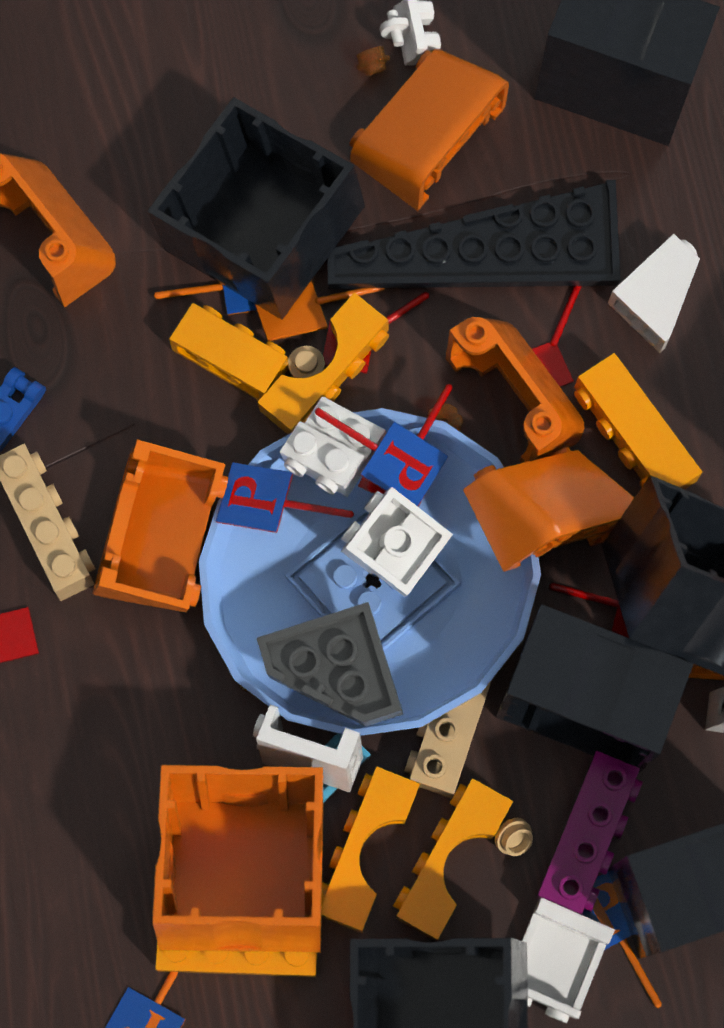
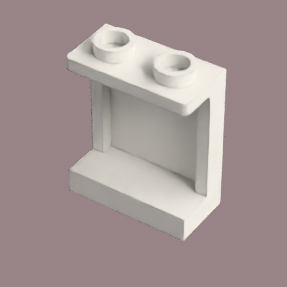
M270 705L266 715H259L254 727L253 736L257 737V749H259L263 764L271 767H323V784L351 792L363 759L359 732L345 728L338 748L333 749L283 732L277 706Z
M541 897L536 904L522 938V941L527 942L528 1007L531 1006L532 1001H535L547 1007L546 1015L561 1022L567 1023L569 1017L579 1019L582 1012L580 1011L605 947L610 943L615 929Z

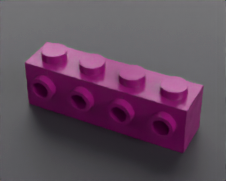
M596 751L538 893V900L542 897L581 915L584 909L592 911L600 889L593 887L598 873L607 874L614 856L613 852L608 851L613 836L621 838L629 818L622 815L627 800L635 803L643 781L636 779L640 768Z

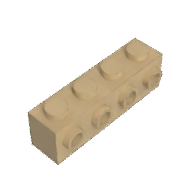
M24 443L0 455V481L56 595L62 601L94 585L89 572L95 570V567L86 549L78 552L73 542V539L79 537L70 517L62 519L57 509L63 503L54 484L46 487L41 477V474L47 472L38 452L30 454Z
M491 681L482 693L428 724L419 727L417 736L423 737L419 752L411 750L404 772L411 774L410 780L420 783L419 788L453 798Z

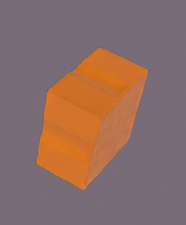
M161 765L158 816L161 831V848L155 870L153 927L159 949L184 951L321 952L323 767H262L252 770H235L220 766Z

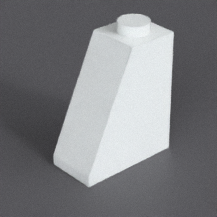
M675 234L668 238L612 291L608 304L659 353L665 349L700 260L695 248L688 241L680 240Z

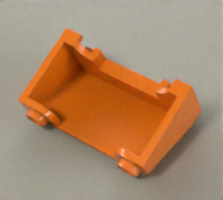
M435 49L432 53L427 50L420 57L416 64L417 70L365 130L360 128L349 143V146L352 147L350 161L417 211L429 199V195L424 190H428L433 182L437 183L440 180L441 171L481 124L485 126L489 118L495 120L504 110L509 89V82L498 74L441 49Z
M0 153V207L10 209L16 216L31 206L52 233L41 243L39 258L43 267L50 274L54 284L52 288L54 295L65 308L114 271L116 266L114 252L45 164L33 159Z
M471 317L450 329L445 359L454 371L458 372L462 368H472L477 370L482 377L494 368H497L529 411L523 423L524 436L528 440V447L520 458L522 463L549 457L562 448H571L581 439L584 431L582 416L512 324L483 317Z
M137 439L126 463L92 594L108 599L187 612L189 606L196 607L201 585L195 584L196 576L194 574L211 507L216 497L223 499L227 488L228 477L223 476L225 464Z
M569 447L562 448L549 457L497 470L494 465L485 467L474 474L475 481L463 489L503 572L519 567L521 565L520 562L532 554L537 558L554 547L586 538L590 546L603 543L635 498L579 450L571 451Z

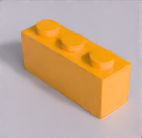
M192 303L169 338L172 351L260 400L276 380L287 372L288 357L285 355L286 352L271 341H267L265 344L253 337L254 333L244 325L235 323L233 326L222 320L223 316L214 308L207 305L201 308Z

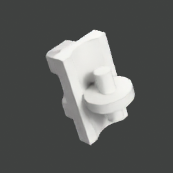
M403 0L396 4L393 10L387 12L388 20L380 25L381 36L392 39L395 47L401 46L405 66H414L427 50L432 53L435 49L441 48L439 34L437 32H424L423 25H429L434 19V9L431 1Z

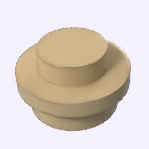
M312 346L298 347L288 358V369L293 378L314 376L322 372L325 367L322 353Z
M522 818L507 820L499 827L495 835L497 848L502 853L511 856L524 854L533 842L531 827Z

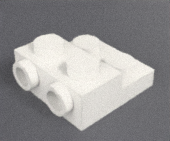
M322 396L305 423L299 421L280 450V454L284 460V467L291 473L299 477H303L306 474L315 479L316 485L325 492L334 495L337 491L348 497L360 479V475L373 456L374 451L317 416L315 410L317 408L324 410L377 445L381 443L387 432L378 425Z
M391 487L384 494L377 491L364 507L369 512L368 516L361 525L356 521L350 525L341 538L346 543L341 552L371 575L374 573L406 597L453 534Z

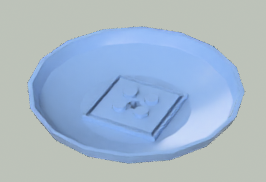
M384 408L353 412L385 429L386 432H388L393 422H396L416 436L427 419L426 417ZM434 420L424 438V441L449 457L429 487L419 508L453 535L406 597L381 578H379L381 583L379 588L376 589L372 585L365 588L368 584L366 576L370 573L341 552L346 545L341 540L344 533L354 521L361 525L369 514L364 507L374 494L358 487L362 476L349 496L346 497L337 491L334 495L325 492L316 485L315 479L306 474L303 477L293 474L286 500L350 510L354 512V516L346 518L284 507L277 533L216 523L222 498L218 500L199 558L204 626L234 680L267 706H277L279 714L287 721L343 734L344 729L347 728L359 732L360 736L422 727L482 693L524 639L541 577L539 557L536 558L532 554L520 562L521 565L519 567L503 572L463 489L475 481L474 474L479 470L494 465L496 470L504 467L498 457L448 423ZM291 433L260 450L248 465L290 472L284 467V460L280 450ZM368 602L403 715L364 726L270 679L265 670L257 638Z

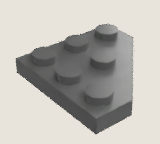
M368 602L257 638L265 670L270 679L364 726L403 715Z

